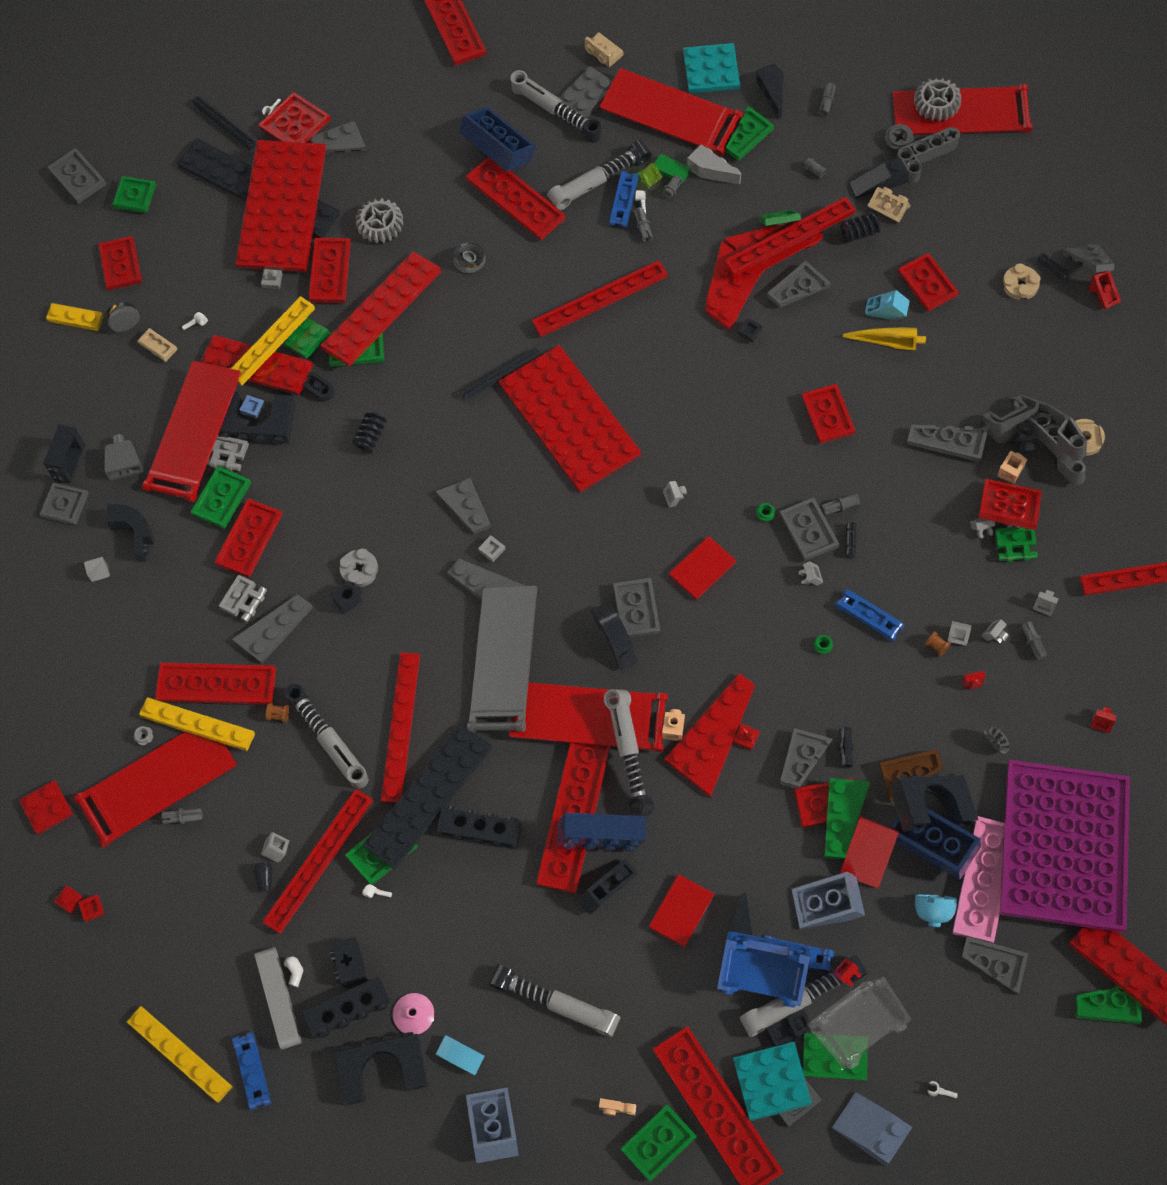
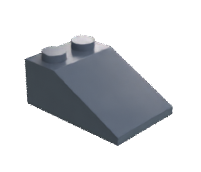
M849 872L792 889L800 929L846 922L865 916L857 877Z
M508 1087L466 1095L476 1163L519 1156Z
M856 1092L832 1127L884 1166L890 1163L912 1129L910 1125L891 1112Z

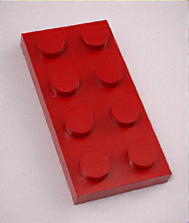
M315 238L309 292L310 303H346L351 248L350 238Z
M248 499L220 550L215 564L250 578L283 515L282 511Z

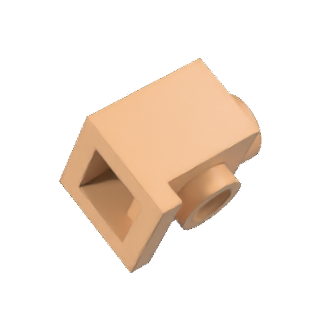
M1010 451L1001 465L997 476L1014 485L1028 459L1024 458L1020 453Z
M671 709L670 712H665L662 739L682 740L685 714H681L680 710ZM672 721V722H678V723L675 724V725H672L670 722Z

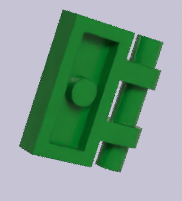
M1022 527L995 529L997 549H1005V553H998L999 561L1013 562V560L1022 559L1023 561H1030V559L1038 558V552L1030 551L1029 548L1035 547L1037 544L1034 530ZM1012 548H1022V552H1013Z

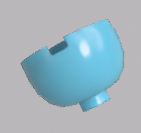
M930 894L915 895L917 915L922 920L927 921L928 926L941 927V923L948 922L954 916L957 898L945 896L944 899V897Z

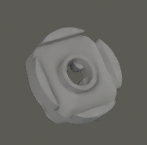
M366 549L353 550L341 558L340 573L345 582L349 580L352 585L356 584L358 587H364L372 583L376 578L378 571L377 560ZM357 565H363L361 572L358 570L354 571Z

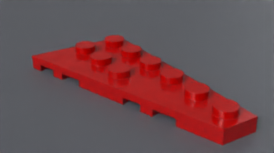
M740 673L665 758V762L710 798L755 688V684Z

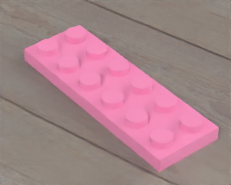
M978 816L979 820L975 822L973 835L981 838V848L964 873L952 934L994 943L1000 911L1004 823Z

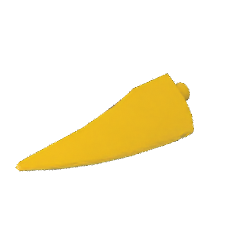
M878 328L843 334L844 338L905 350H916V343H926V336H917V328Z

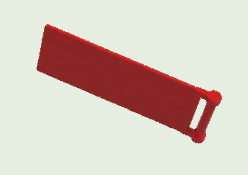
M622 68L619 69L600 104V109L696 146L703 145L720 157L725 152L724 148L737 122L743 116L740 110H732ZM728 115L731 116L732 119L719 145L714 146L713 144Z
M1027 84L1010 87L959 89L961 105L958 112L954 113L952 118L948 117L947 120L942 118L940 122L938 119L932 121L931 118L925 120V115L920 116L919 111H916L914 94L917 90L893 92L895 125L903 124L908 126L912 130L913 135L935 134L951 127L958 129L960 133L1011 131L1030 133L1033 131L1032 123H1030L1027 96L1029 89ZM1015 93H1019L1021 96L1023 125L1018 124Z
M192 361L147 479L143 482L142 489L144 491L161 492L186 498L187 501L191 502L196 500L202 476L241 376L240 370ZM158 479L191 487V489L185 491L154 484L153 480Z
M528 682L525 717L526 730L524 732L510 730L509 736L513 738L618 747L610 709L604 703V695L609 689ZM628 691L631 695L629 708L638 749L662 752V731L665 702L668 701V694ZM652 700H655L658 703L654 743H648ZM511 717V722H517L518 717Z
M184 732L104 781L75 795L73 799L83 810L99 838L101 847H106L126 832L237 766V763L225 744ZM90 796L112 832L110 835H106L87 803L86 799Z

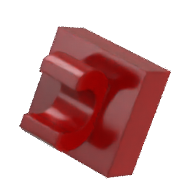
M1105 706L1102 711L1097 709L1090 727L1110 733L1117 715L1111 714V708Z
M741 724L734 743L752 751L760 731Z
M847 958L832 973L838 980L850 986L854 985L850 981L853 975L858 978L861 977V974L857 971L859 968Z

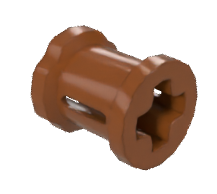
M935 631L928 638L925 645L933 648L941 657L950 647L951 643L944 641Z
M268 703L266 720L276 719L286 723L289 717V705L282 707Z

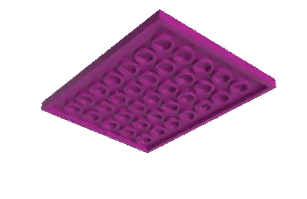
M1016 760L1008 761L999 915L1123 933L1126 931L1130 776Z

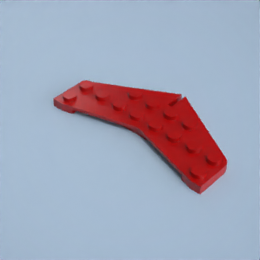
M798 221L786 222L785 225L779 226L775 224L725 238L720 246L705 304L706 313L729 330L738 319V315L759 277L773 265L807 247L811 248L819 243L823 238V234L819 232L733 277L724 264L726 259Z

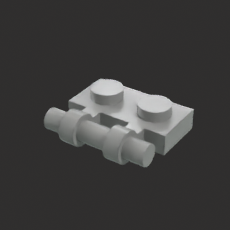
M217 437L211 452L213 454L212 458H209L207 465H210L212 468H217V466L226 468V470L231 472L233 470L240 471L241 464H237L235 461L236 459L244 460L249 446L248 441L231 437ZM220 456L229 457L227 461L219 460Z
M238 575L221 601L219 608L236 617L242 611L244 614L241 619L248 622L250 617L255 615V609L258 604L263 602L267 589L261 586L258 591L253 590L256 586L255 582ZM250 596L253 599L249 606L245 605V602Z

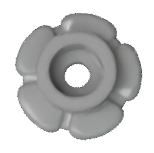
M139 727L134 733V740L139 745H146L152 741L153 731L149 727Z

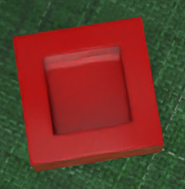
M984 671L965 674L962 680L964 689L969 687L970 689H977L981 687L986 679Z
M67 885L54 902L72 914L79 906L78 902L82 901L84 897Z
M98 894L78 902L85 922L105 915Z

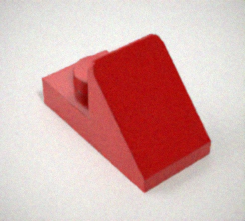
M1110 271L1098 272L1092 276L1089 292L1097 293L1102 309H1107L1121 301Z

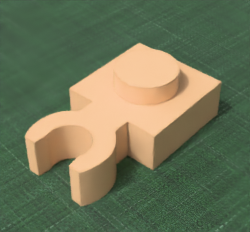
M600 1098L599 1110H603V1114L615 1116L616 1113L635 1115L636 1105Z

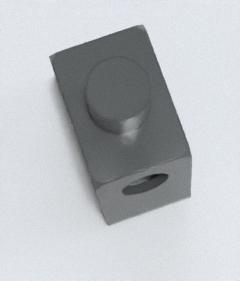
M114 435L112 437L113 444L105 446V473L109 480L144 472L131 440L124 441L123 435Z

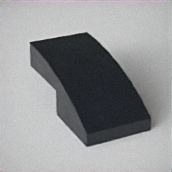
M803 1009L786 1017L783 1021L767 1027L764 1031L772 1046L776 1047L802 1036L804 1033L813 1030L814 1027Z

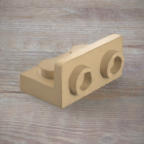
M597 33L592 39L588 36L585 38L586 51L589 54H593L602 64L611 67L623 56V50L601 33Z
M877 187L868 207L899 223L907 208L909 209L911 206L907 202L908 199L902 195L898 197L893 195V191L886 187H883V189Z

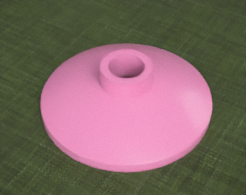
M410 993L401 997L395 1004L393 1020L401 1032L421 1034L431 1026L434 1020V1008L430 1000L424 995ZM415 1009L416 1015L410 1016L409 1011Z

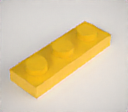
M51 303L46 320L51 323L99 331L104 315L102 312Z

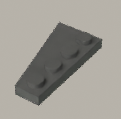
M458 559L447 572L449 577L481 600L484 588L525 586L462 559Z

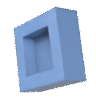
M247 395L240 408V413L258 419L265 402L264 400Z

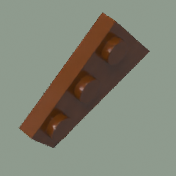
M938 749L879 763L889 802L893 801L889 785L894 783L897 777L907 775V777H914L916 775L929 777L943 769Z

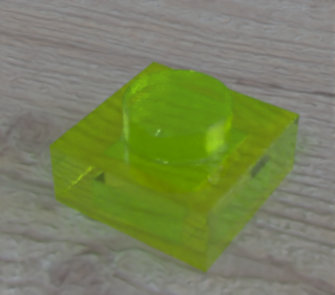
M650 163L638 173L647 188L662 178L654 163Z

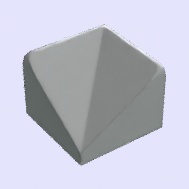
M103 557L84 562L86 573L92 582L110 576L108 565Z
M271 832L265 840L261 855L275 862H280L286 854L290 840Z

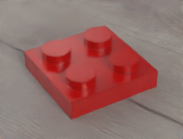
M55 780L19 800L38 835L74 815Z

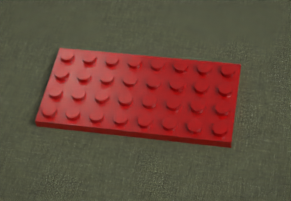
M257 140L235 264L237 268L307 271L327 149L326 144Z
M560 345L498 381L500 387L579 493L641 456L640 449Z

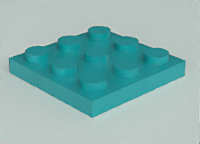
M734 43L683 48L689 94L740 89Z
M794 1042L733 1058L750 1121L812 1105Z

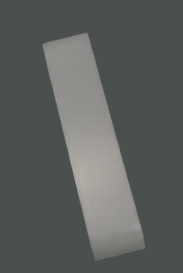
M273 947L255 953L258 970L281 1050L301 1044L299 1028L276 948Z

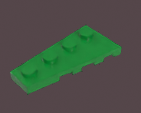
M830 778L824 858L845 860L870 782Z

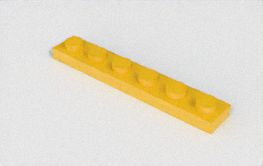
M300 296L231 368L241 371L239 384L243 385L315 310L313 304Z
M148 697L139 713L141 718L248 751L255 736L252 730Z
M142 1006L127 1021L129 1025L217 1103L233 1087Z

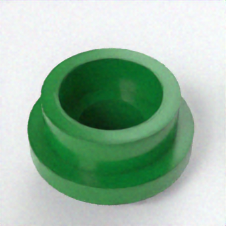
M763 503L758 506L756 515L761 521L767 522L774 518L775 509L771 504ZM767 511L769 514L764 515L762 512Z
M820 635L814 640V649L820 654H827L833 648V641L829 636ZM825 643L827 646L822 648L820 644Z

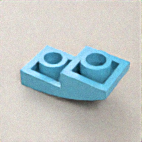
M445 1035L436 1055L476 1075L485 1057Z

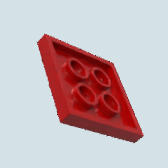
M293 92L258 126L260 130L277 141L306 143L331 118L329 114Z
M985 479L978 518L1036 530L1042 491Z

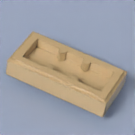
M150 328L137 340L141 346L165 362L177 351V347Z

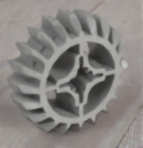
M935 77L932 81L929 78L927 82L923 81L921 86H918L914 94V105L916 106V111H919L920 116L925 115V120L931 118L932 121L938 119L940 122L942 118L947 120L948 117L952 118L954 113L958 112L961 105V93L959 88H956L955 83L950 84V79L944 81V78L938 80Z
M383 198L380 201L374 199V202L368 201L367 205L362 204V209H358L356 227L359 234L364 239L368 238L370 243L375 240L376 244L379 241L385 243L386 239L391 241L392 236L397 237V232H401L403 215L395 202L391 203L389 199L384 202Z

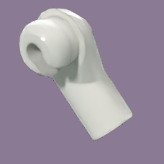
M287 957L284 960V966L291 972L288 985L298 988L303 974V967L296 957Z

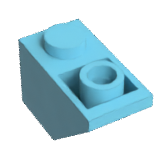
M897 290L868 298L865 315L887 320L906 317L909 300Z

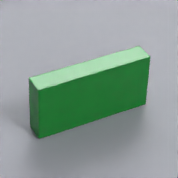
M660 154L652 165L653 171L670 179L674 175L679 176L682 184L691 172L690 167L663 154Z

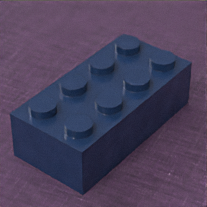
M489 107L481 108L463 116L459 133L489 156L491 160L500 165L502 169L508 172L530 163L536 145Z
M927 809L931 823L919 831H903L897 816L890 827L899 831L895 843L959 880L981 848V838Z
M565 813L557 821V845L563 846L564 849H574L575 846H582L585 850L603 847L605 851L623 848V851L631 852L635 851L646 841L645 816Z

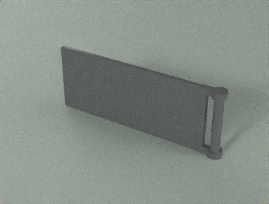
M536 586L483 589L471 710L467 723L468 731L475 733L476 731L517 730L518 732L526 730L525 717L537 598ZM518 717L517 722L476 723L477 718Z

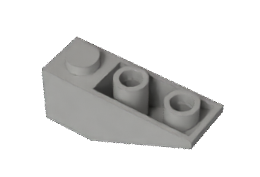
M700 145L687 158V166L700 178L737 185L741 183V172L703 145Z

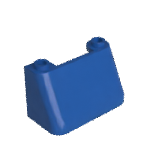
M728 932L717 989H720L725 994H733L738 989L779 997L783 1005L787 1007L801 1006L810 961V949L797 944L738 932Z

